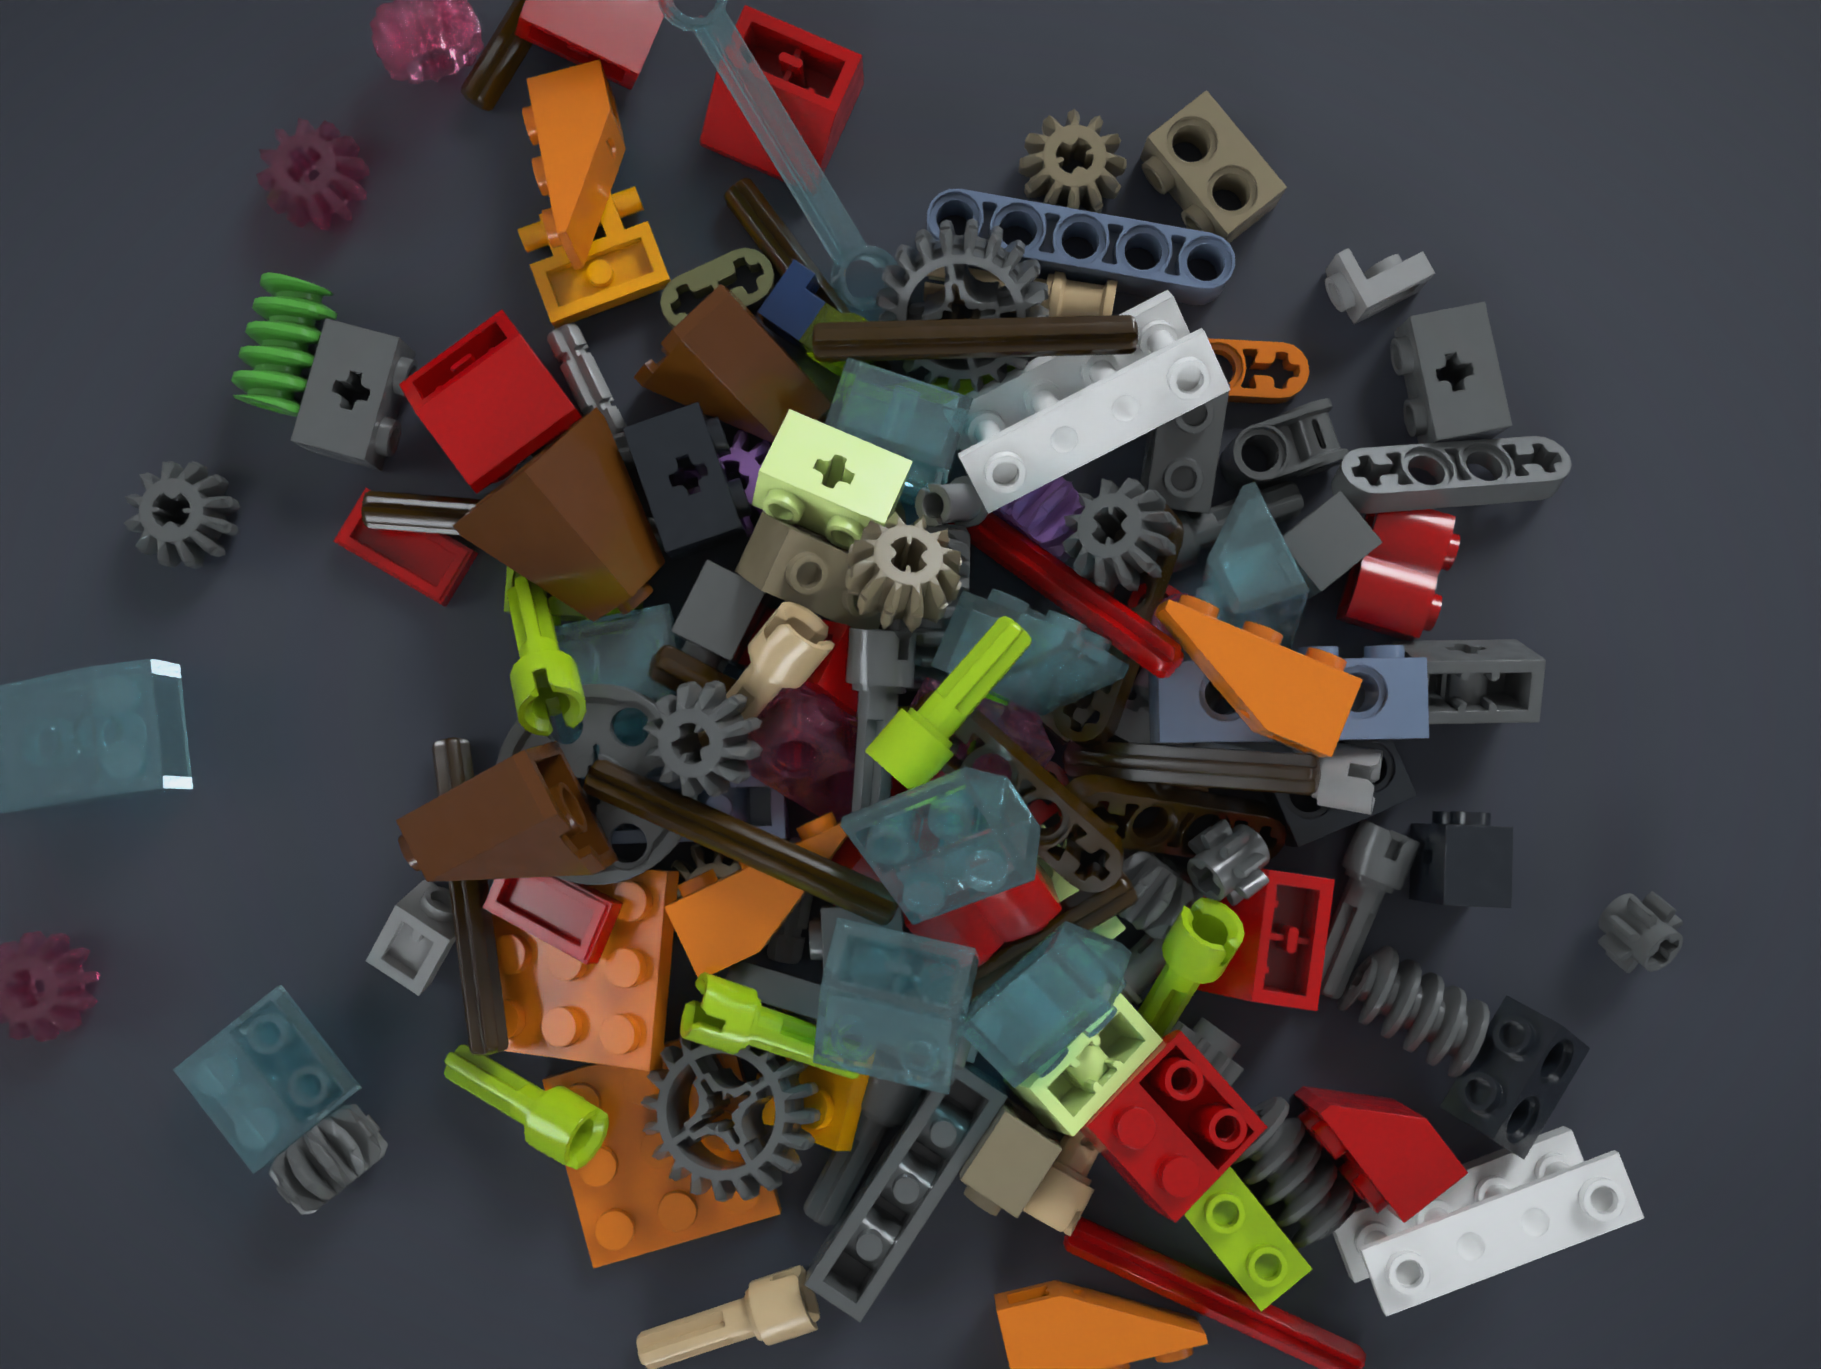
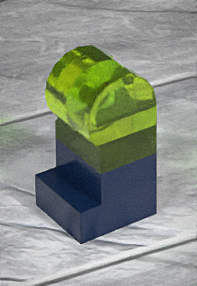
M794 259L757 313L765 327L815 360L812 345L814 325L827 322H867V320L855 313H840L817 297L815 294L820 287L816 274ZM815 360L834 374L852 379L866 375L876 363V361L819 362Z

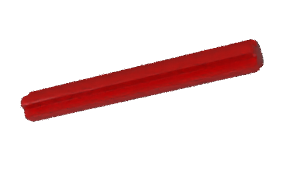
M994 513L987 514L986 518L979 525L966 528L970 534V543L1156 677L1168 678L1176 668L1181 666L1184 660V653L1181 651L1182 648L1177 641L1088 579L1079 576L1074 569Z
M1080 1217L1071 1236L1065 1234L1063 1244L1067 1252L1319 1369H1363L1365 1365L1366 1353L1359 1345L1271 1304L1261 1312L1247 1293L1086 1218Z

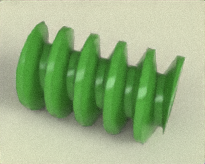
M268 272L261 275L259 285L273 297L255 298L252 307L266 321L249 322L245 331L260 346L241 347L238 355L245 364L254 370L234 371L231 379L247 395H233L232 397L268 411L298 416L301 403L295 400L294 396L295 393H304L308 379L302 376L301 372L302 369L312 367L315 355L309 352L308 348L309 345L319 343L322 332L315 327L316 320H325L326 318L336 320L337 313L322 303L323 296H333V293L321 286L295 277Z

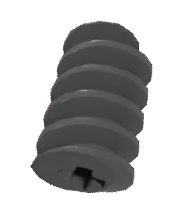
M1385 945L1378 948L1350 976L1343 995L1337 1002L1338 1010L1345 1012L1359 1000L1363 1004L1358 1022L1367 1026L1379 1014L1385 1016L1381 1036L1390 1039L1403 1027L1407 1029L1403 1049L1412 1053L1426 1041L1430 1043L1426 1054V1063L1434 1067L1448 1054L1452 1057L1448 1068V1076L1454 1079L1462 1075L1471 1066L1484 1042L1490 1016L1488 1005L1478 999L1467 1001L1465 991L1457 986L1452 985L1444 988L1443 978L1436 973L1429 972L1421 976L1420 964L1409 958L1399 962L1398 951L1393 947Z
M1271 1097L1252 1108L1268 1128L1233 1164L1249 1158L1253 1161L1243 1180L1248 1186L1265 1179L1269 1182L1259 1201L1264 1207L1281 1200L1285 1203L1275 1222L1280 1228L1295 1222L1301 1224V1227L1291 1240L1294 1247L1299 1249L1321 1240L1336 1231L1353 1214L1357 1207V1202L1352 1201L1354 1189L1346 1180H1336L1338 1168L1330 1159H1319L1322 1149L1319 1143L1314 1138L1302 1139L1306 1127L1297 1117L1286 1118L1289 1113V1104L1282 1097Z

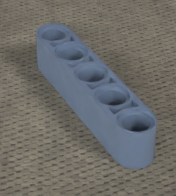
M948 189L939 193L931 201L927 210V231L931 233L936 241L940 240L938 223L950 215H958L967 221L973 218L977 220L979 226L977 236L987 239L990 230L994 226L999 225L1003 230L1010 226L1025 228L1031 234L1033 241L1025 246V252L1019 263L1026 260H1038L1041 268L1040 275L1037 278L1047 279L1049 273L1055 274V271L1064 272L1066 278L1073 281L1104 285L1108 279L1117 280L1116 292L1152 298L1169 290L1178 303L1205 305L1214 301L1221 294L1235 268V254L1231 245L1223 237L1210 232L965 189ZM1071 237L1084 238L1092 245L1094 254L1085 259H1076L1065 252L1062 243ZM1002 240L1001 247L1006 248L1008 245ZM1132 248L1148 250L1153 255L1156 266L1148 270L1136 269L1127 262L1125 252ZM1197 258L1209 261L1217 272V278L1211 281L1196 279L1190 273L1187 262Z

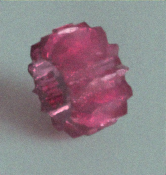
M394 0L391 3L381 4L376 8L377 15L370 22L373 33L371 40L377 57H381L385 69L389 71L393 80H408L410 84L417 85L424 80L433 79L437 83L441 77L447 75L457 76L460 68L472 66L477 61L476 56L484 49L481 38V26L477 15L474 14L472 5L467 0Z
M298 118L296 133L291 137L283 129L275 128V137L280 145L276 150L259 149L260 158L270 167L256 174L259 185L266 191H270L266 198L267 204L278 214L287 212V219L299 228H304L312 219L319 229L329 231L331 215L335 212L344 220H352L351 209L346 204L350 199L356 201L367 200L366 190L357 182L370 175L368 165L363 159L357 158L360 153V147L351 136L344 135L340 137V131L337 127L325 120L315 130L308 120ZM317 169L320 175L311 181L308 175L312 170Z
M41 931L24 933L20 937L19 943L12 941L0 945V1025L9 1022V1038L21 1040L29 1038L33 1034L35 1040L45 1042L56 1039L60 1029L65 1032L75 1030L83 1023L79 1010L93 1008L98 1002L92 994L85 991V985L98 981V978L101 976L97 971L90 970L84 972L81 967L87 960L91 952L90 950H86L84 947L70 950V936L56 933L51 934L46 939ZM35 980H43L45 985L44 992L37 993Z

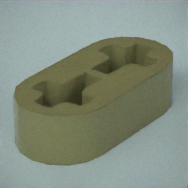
M741 248L675 277L667 283L661 296L660 304L666 321L673 329L687 316L685 312L676 315L673 312L681 306L679 295L690 291L695 299L702 298L712 293L720 284L728 286L737 280L736 269L744 265L747 266L751 273L760 270L763 272V275L756 279L758 290L747 294L742 286H738L730 291L740 299L750 312L760 308L775 287L776 281L770 261L756 249Z

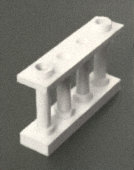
M1169 290L1120 314L1131 315L1136 319L1138 325V344L1134 353L1123 355L1037 357L1029 361L1028 365H1025L1024 370L1016 368L1008 372L1001 383L993 380L985 384L979 392L973 390L940 408L947 425L961 449L958 456L988 514L1231 390L1205 331L1200 328L1192 333L1189 332L1176 300Z
M1562 1126L1540 1134L1524 1160L1504 1148L1462 1164L1468 1174L1405 1223L1386 1208L1377 1214L1364 1201L1357 1204L1353 1214L1333 1232V1236L1349 1277L1354 1283L1370 1277L1381 1309L1387 1317L1644 1219L1619 1152L1613 1150L1584 1161L1573 1131Z

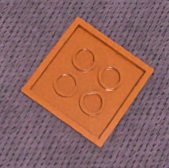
M648 869L640 875L618 883L590 885L623 903L598 964L586 965L492 913L509 1042L507 1050L504 1051L645 1071L662 1069L663 1059L660 1053L664 1049L674 927L664 907L677 900L679 871Z
M680 1038L664 1042V1048L669 1046L682 1048ZM725 1053L717 1055L724 1069L731 1067L738 1079L747 1083L740 1057ZM662 1061V1069H668L664 1061ZM591 1063L547 1076L542 1080L545 1091L556 1086H565L603 1110L609 1117L607 1135L595 1156L585 1166L577 1170L566 1166L593 1269L780 1215L782 1211L777 1189L768 1191L760 1185L759 1195L750 1200H743L736 1190L732 1199L720 1202L715 1199L712 1186L706 1193L701 1195L690 1193L692 1173L678 1181L669 1178L670 1169L675 1162L673 1156L661 1160L652 1157L656 1147L664 1143L661 1134L647 1135L642 1131L645 1124L657 1120V1110H649L641 1104L645 1096L659 1094L660 1089L653 1085L646 1077L650 1074V1071ZM692 1084L689 1096L690 1118L696 1113L699 1106V1096L694 1084ZM750 1094L738 1098H730L731 1103L723 1109L724 1113L715 1118L712 1123L727 1118L729 1120L732 1119L731 1114L739 1108L738 1104L749 1098ZM711 1135L701 1140L703 1145L715 1155L728 1161L745 1162L739 1150L731 1151L722 1138Z

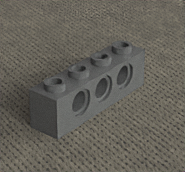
M967 1061L963 1070L939 1066L920 1095L906 1124L899 1127L840 1217L838 1223L834 1226L809 1264L804 1284L806 1287L858 1322L862 1321L1008 1098L1003 1084Z

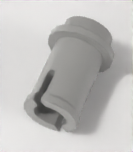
M969 476L955 478L950 484H928L929 489H926V487L921 488L916 496L915 508L917 515L920 518L924 514L928 526L935 527L942 524L955 523L956 525H965L966 528L979 525L988 514Z
M1146 933L1112 968L1105 965L1101 969L1105 975L1097 982L1098 986L1102 990L1120 992L1130 1004L1133 1002L1138 1006L1142 1002L1139 995L1159 976L1166 963L1162 953L1164 939L1152 938Z

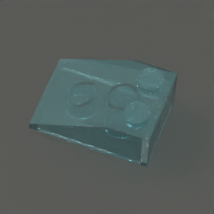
M144 659L84 667L0 685V814L193 789L180 664L155 659Z

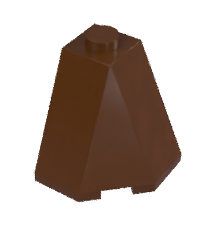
M722 284L679 322L661 342L663 346L661 351L666 356L657 364L650 359L634 376L637 382L646 389L686 406L698 402L704 414L713 418L718 416L720 421L773 443L789 409L831 427L834 424L826 415L836 407L835 404L740 299Z
M597 407L544 447L538 455L493 489L453 525L454 529L463 538L593 622L616 607L625 615L641 604L654 590L647 581L665 563L663 554L606 418Z
M558 741L524 749L395 820L402 832L398 837V842L405 860L415 871H422L427 882L594 875L618 861Z

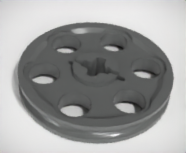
M597 683L582 685L587 710L582 720L583 731L580 737L572 744L558 742L580 786L581 778L587 776L589 769L596 760L610 761L645 778L654 768L665 767L666 764L662 758L650 760L644 757L651 747L658 745L657 738L648 734L647 739L642 744L629 746L623 744L614 732L616 716L626 708L641 710L647 716L648 721L661 718L655 706V700L639 691L615 684ZM517 720L502 744L497 764L524 749L556 740L551 734L549 736H541L526 731ZM582 788L594 813H596L597 801H593V796L587 794ZM698 795L693 796V797H690V798L697 800V799H698ZM600 800V803L597 804L598 821L610 844L616 827L624 823L634 824L645 833L647 839L645 853L640 859L634 861L624 860L617 856L618 861L594 875L555 877L586 885H606L628 880L655 866L676 847L683 836Z

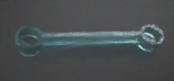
M658 0L661 12L671 24L682 30L694 32L833 260L831 286L846 307L852 310L869 311L880 309L876 305V299L871 295L866 298H856L850 294L846 284L847 269L852 262L857 260L867 261L876 269L882 267L883 271L886 265L898 264L891 254L884 249L876 246H867L726 12L725 8L728 0H716L715 7L706 17L702 15L689 17L676 8L673 0Z

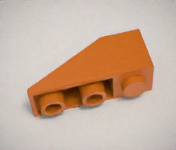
M600 59L527 78L531 106L522 108V115L530 141L533 146L539 144L541 156L532 158L534 175L542 196L549 195L551 208L542 210L544 227L553 248L563 246L574 270L584 267L626 150L616 100Z
M1181 595L1178 603L1168 599L1158 605L1154 615L1254 733L1305 754H1313L1318 758L1333 756L1363 680L1344 672L1347 661L1317 648L1308 647L1305 655L1280 645L1283 639L1281 633L1258 623L1244 621L1242 629L1218 620L1216 618L1220 611L1219 608L1189 595Z
M829 812L796 828L801 840L794 844L831 860L854 830L857 822L854 816H851L837 823L833 812ZM739 862L741 869L720 879L717 878L712 868L677 885L682 897L664 908L697 977H699L704 972L714 974L759 953L772 940L807 892Z
M1059 1280L994 1294L1010 1369H1130V1362L1155 1357L1157 1362L1162 1363L1183 1360L1194 1353L1193 1347L1208 1344L1206 1333L1195 1316Z

